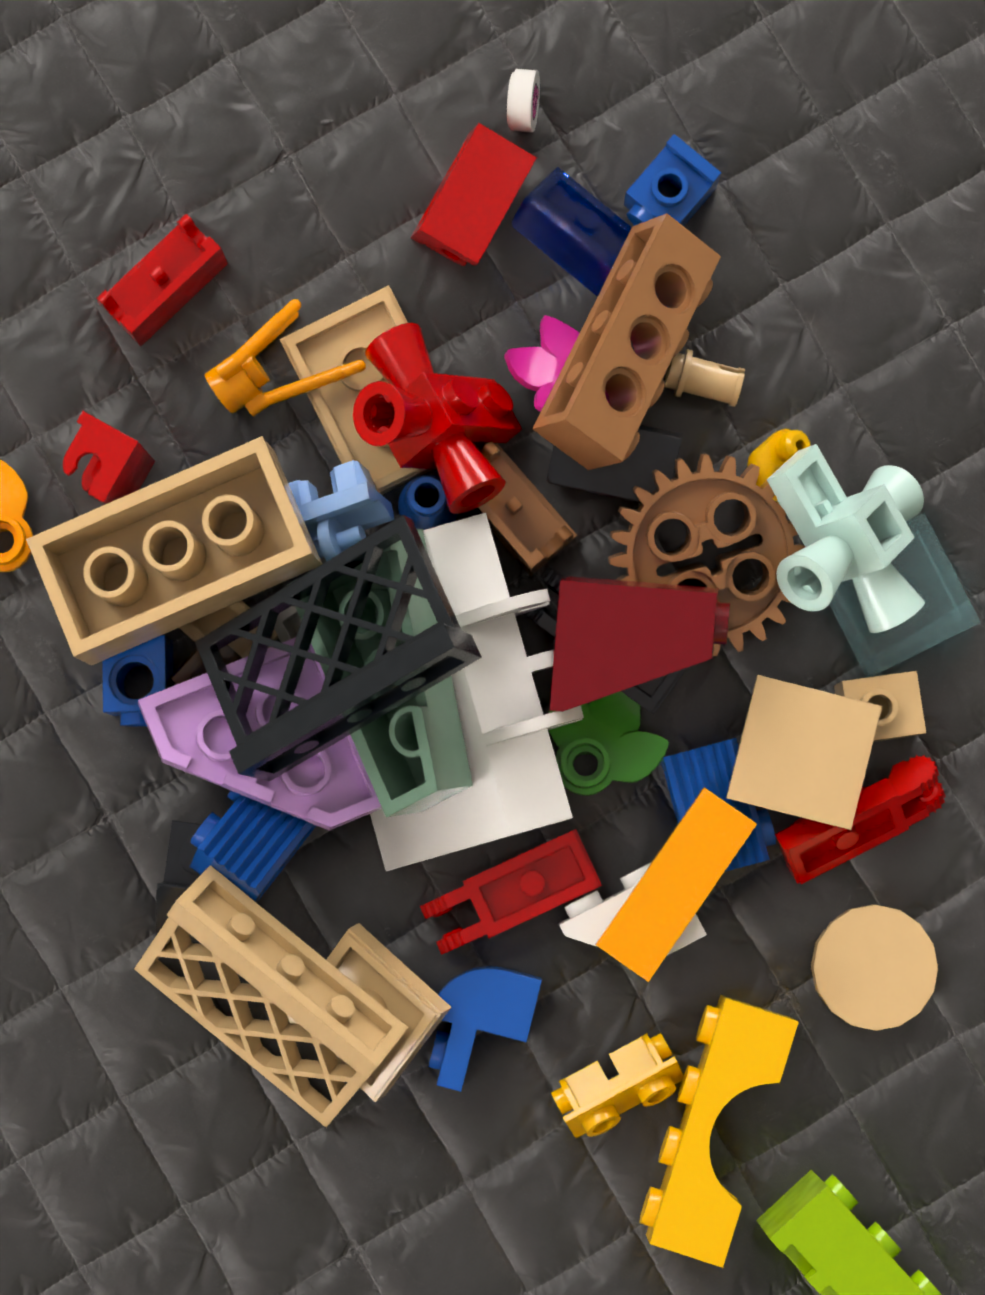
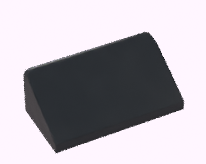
M640 425L638 429L640 433L638 445L627 459L621 463L587 470L559 448L553 446L547 482L557 486L641 503L632 489L635 485L650 493L657 489L652 476L653 470L657 469L669 480L673 479L675 459H678L682 433Z

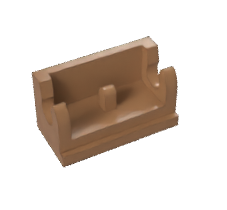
M489 442L482 448L481 453L503 477L506 484L497 496L473 510L477 515L486 513L491 531L528 574L532 576L575 539L577 534L498 443Z

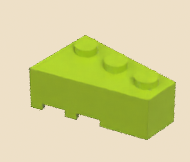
M810 1170L756 1220L773 1244L792 1261L806 1280L821 1295H942L919 1269L911 1277L905 1273L893 1259L902 1250L876 1221L868 1229L861 1224L851 1212L859 1202L833 1174L823 1182Z

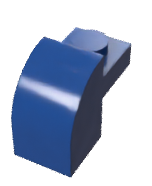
M483 966L460 973L440 990L438 995L451 1006V1009L442 1021L452 1023L450 1033L438 1030L428 1067L440 1070L437 1086L461 1092L477 1030L527 1042L542 983L541 977L502 967Z

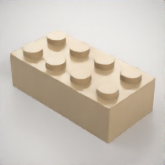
M263 436L26 539L73 657L91 666L322 565L277 455Z

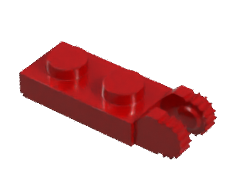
M925 755L909 757L908 761L903 760L893 765L888 779L886 777L868 787H862L851 830L800 818L790 827L776 833L775 836L787 867L797 884L801 883L802 885L909 830V826L929 817L931 812L936 813L937 809H942L941 805L945 803L944 798H946L942 783H938L937 776H939L935 761H932L931 757L926 758Z
M574 829L462 881L464 886L419 907L424 918L427 919L429 917L436 918L451 911L453 906L468 899H471L480 921L466 928L459 927L436 941L442 955L486 934L488 938H491L602 886L577 830Z

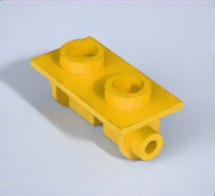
M646 1033L610 1053L609 1056L619 1075L610 1080L607 1079L597 1060L559 1081L561 1087L551 1092L562 1115L574 1110L565 1115L563 1119L575 1138L585 1133L589 1137L605 1133L620 1122V1114L640 1103L645 1107L658 1104L675 1092V1084L681 1082L684 1075L675 1056L663 1062V1060L673 1054L661 1033L652 1038H649Z

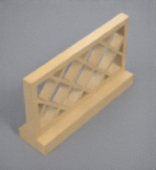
M211 865L176 900L167 913L168 919L134 968L135 971L326 1128L409 1028ZM190 935L200 943H192ZM159 957L179 959L185 977L177 976L158 960ZM199 961L215 962L221 981L205 979ZM238 974L248 983H241ZM211 997L227 999L233 1017L226 1016L217 1009ZM247 1001L264 1003L270 1021L253 1019ZM287 1015H289L298 1024L289 1023ZM260 1037L276 1039L282 1056H275L263 1047ZM296 1042L313 1043L319 1061L302 1059ZM336 1055L347 1064L338 1063ZM308 1077L326 1080L332 1099L331 1102L310 1085Z

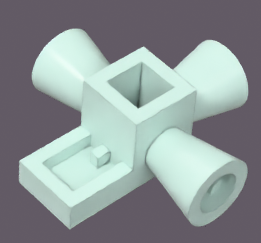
M815 444L798 450L767 479L780 506L784 509L805 545V548L784 558L777 568L776 576L779 588L792 604L806 611L823 610L832 601L841 582L852 579L870 633H880L894 628L914 616L924 606L925 601L891 563L915 538L906 521L917 516L924 504L923 491L918 481L909 472L892 465L879 467L872 473L862 492L846 497L820 449Z

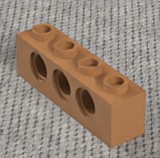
M667 213L632 226L533 426V430L587 470L621 463L627 459L638 445L640 439L638 429L647 410L656 403L664 390L665 382L662 379L672 358L682 350L688 340L689 331L687 327L696 308L705 301L712 290L713 281L711 276L721 256ZM605 390L609 396V403L606 399Z

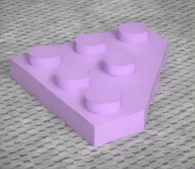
M296 637L282 643L293 646ZM310 644L308 652L315 653L312 644ZM273 647L268 648L256 683L279 690L291 653ZM248 656L225 665L228 673L242 677ZM305 659L294 693L295 696L308 700L321 692L325 675L319 662ZM207 673L138 700L139 708L162 763L329 831L382 809L351 735H348L277 778L266 781L238 774L229 753L237 745ZM233 683L237 692L239 684ZM257 690L253 691L246 713L252 732L269 722L276 700L275 696ZM291 702L289 711L299 704Z

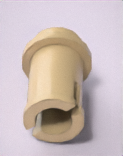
M686 349L684 354L678 353L672 358L667 369L664 387L675 390L674 396L681 397L682 393L686 392L728 403V405L733 407L736 406L743 385L744 368H734L692 357L693 350Z

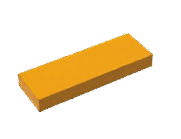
M704 787L595 945L649 982L757 823Z

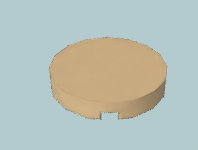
M872 904L848 909L829 923L815 942L811 970L815 990L832 1013L849 1025L877 1031L899 1027L922 1011L934 993L938 964L934 944L920 923L901 910Z

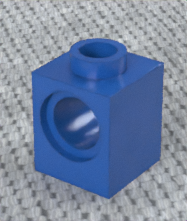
M158 636L102 661L103 712L112 716H120V726H147L138 705L139 699H131L124 689L125 676L132 668L148 666L152 671L154 677L153 687L144 697L174 686V681L170 678L173 674V640L167 636Z

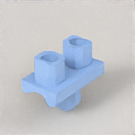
M355 460L333 467V470L330 472L333 494L318 498L317 488L308 480H296L288 483L320 558L324 557L326 561L366 538L364 530L395 520L391 502L376 491L369 470Z

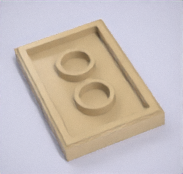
M389 285L280 339L299 380L357 360H363L366 363L364 371L306 392L341 463L344 464L352 460L360 462L369 470L376 491L381 495L434 470L400 468L388 444L373 446L366 443L357 433L353 422L354 403L360 391L372 382H387L365 356L366 348L383 332L395 326L408 323Z

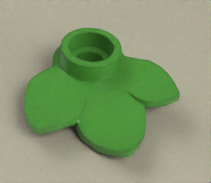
M621 691L591 701L589 704L581 705L584 716L583 720L549 730L559 748L556 753V761L563 785L570 792L582 796L600 793L612 781L634 783L644 779L660 765L669 745L668 740L657 734L638 731L640 728V705ZM584 754L593 756L598 762L597 770L589 776L579 775L574 769L575 760Z

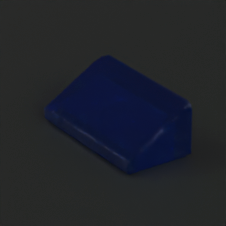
M559 167L552 171L524 198L512 220V225L518 232L597 297L632 228Z

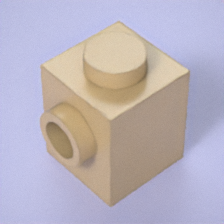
M917 671L846 680L834 685L836 695L882 706L873 742L918 736L926 733Z

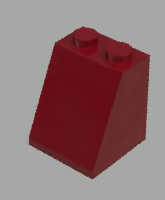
M572 576L560 580L550 711L563 712L712 659L714 644H727L730 603L718 602L719 588Z

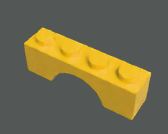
M720 995L717 1007L706 1005L696 1036V1041L705 1044L698 1068L690 1065L687 1066L678 1093L677 1101L686 1104L679 1128L668 1127L659 1154L658 1162L667 1165L661 1188L657 1189L650 1186L640 1215L639 1223L648 1226L646 1236L649 1244L723 1268L742 1205L718 1181L713 1171L709 1149L712 1128L723 1107L739 1093L758 1085L780 1083L799 1023L797 1020Z

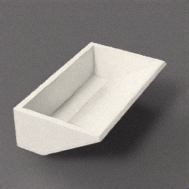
M486 513L423 530L428 556L461 630L473 636L482 656L479 660L451 675L473 786L423 812L387 818L383 809L370 813L386 871L573 818L548 730L583 720V712L580 705L563 712L555 711L543 715L532 673L553 667L554 650L527 657L515 616L550 605L549 601L551 600L547 589L513 597L509 596Z

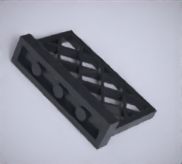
M405 515L400 516L195 642L237 745L229 753L238 774L266 781L277 778L482 658L473 636L461 630L414 522ZM401 540L408 558L400 582L376 576L383 550ZM363 563L360 571L353 569ZM343 574L358 578L346 615L323 608L330 583ZM417 577L422 586V589L414 587ZM373 583L397 590L385 627L361 620ZM310 595L308 603L300 601ZM412 595L428 600L438 622L416 636L400 632ZM291 606L305 610L293 646L271 640L279 613ZM320 615L343 622L332 659L308 652ZM258 627L256 634L249 632L254 628ZM358 627L382 634L374 661L362 668L346 664ZM240 637L253 641L242 677L228 673L219 651ZM397 639L406 641L395 648ZM268 646L291 653L279 690L256 683ZM306 658L329 665L321 692L308 700L294 695ZM344 671L352 673L349 676L342 679ZM233 683L239 684L237 692ZM257 690L275 696L276 700L269 722L252 732L246 713L253 691ZM291 702L299 704L289 711Z

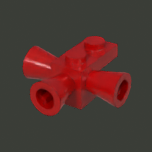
M417 323L401 324L380 334L368 345L365 350V356L387 382H372L365 386L358 394L353 408V422L357 433L370 445L383 446L388 444L400 468L438 470L451 513L468 512L487 503L502 491L506 481L471 441L507 443L523 430L512 411L513 401L510 395L495 379L434 373L421 328Z

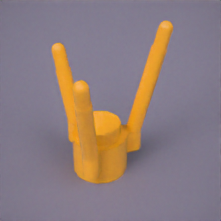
M293 299L235 353L210 369L204 376L217 398L230 413L234 414L245 406L254 417L272 404L360 373L366 369V363L363 360H357L264 393L261 387L270 380L255 357L298 318L301 302L298 299Z

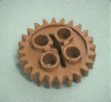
M700 454L697 471L691 472L684 460L678 458L675 459V478L669 480L659 470L655 469L652 471L653 480L657 487L652 493L636 485L633 487L632 490L641 502L638 510L628 507L619 508L618 512L630 522L628 530L610 531V537L618 543L625 545V551L609 556L608 562L610 565L626 568V574L618 577L616 580L678 585L679 582L685 579L695 578L701 580L704 587L719 588L718 602L730 603L727 638L738 652H741L744 646L742 633L750 630L758 639L764 641L767 638L762 621L768 617L782 625L786 622L777 606L781 600L791 602L779 588L776 576L777 568L784 558L805 548V545L794 543L793 536L798 533L791 521H787L785 517L787 514L779 502L773 500L775 494L768 481L764 482L761 486L756 485L760 467L751 463L739 477L736 475V460L734 457L726 456L719 471H714L709 455ZM736 499L741 502L744 508L745 516L743 523L732 532H721L714 524L715 510L720 503ZM667 519L681 520L686 528L684 543L674 551L665 552L659 550L654 540L656 528ZM754 534L761 535V543L756 546L736 549L716 556L715 563L717 567L709 570L701 562H695L679 568L664 576L657 575L656 570L660 565L690 559L702 554L703 547L701 543L709 540L717 548H724L740 542L748 536ZM753 558L759 560L763 569L760 583L751 590L742 591L736 589L732 577L734 568L745 559ZM714 644L713 656H718L721 644Z

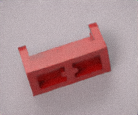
M478 123L467 135L410 238L426 245L461 266L465 267L467 262L476 266L537 157Z
M185 214L177 221V226L108 292L104 290L96 299L99 305L141 347L208 284L228 262L222 248L210 236L206 237L196 227L192 218Z
M82 411L77 420L81 427L63 459L64 473L67 476H71L78 469V462L83 456L94 454L82 475V489L85 492H88L90 496L105 505L138 491L154 465L155 460L137 440Z

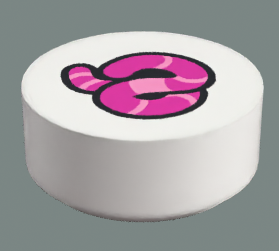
M516 69L511 74L507 97V124L511 131H535L540 99V76L538 70Z

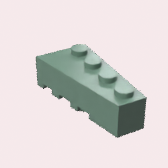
M417 529L427 551L423 529ZM401 540L383 550L376 576L400 582L408 558ZM363 563L353 569L360 571ZM343 574L330 583L323 608L346 615L358 578ZM417 577L414 587L422 589V586ZM373 583L361 620L385 627L397 590ZM310 595L300 601L308 603ZM414 595L411 596L400 632L416 636L438 623L427 599ZM296 607L302 621L305 610ZM320 615L311 641L315 654L332 659L343 625L342 621ZM358 627L346 664L362 668L374 661L382 634ZM397 639L395 648L406 641ZM320 663L326 677L329 665ZM344 671L342 679H344L352 673ZM452 676L350 734L386 818L423 812L473 786Z

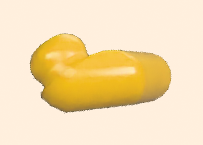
M779 430L769 436L749 455L747 467L751 463L760 467L756 482L757 486H761L798 450L811 446L810 440L805 433L799 430ZM776 495L773 497L775 502L778 501Z

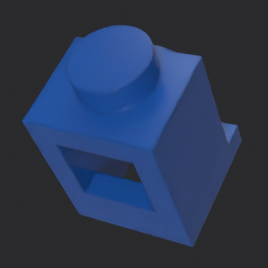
M673 134L666 142L663 150L626 191L624 206L629 209L626 215L635 226L667 213L681 225L685 226L717 189L721 172L677 135ZM669 180L681 192L675 197H665L659 192L658 185L662 181Z

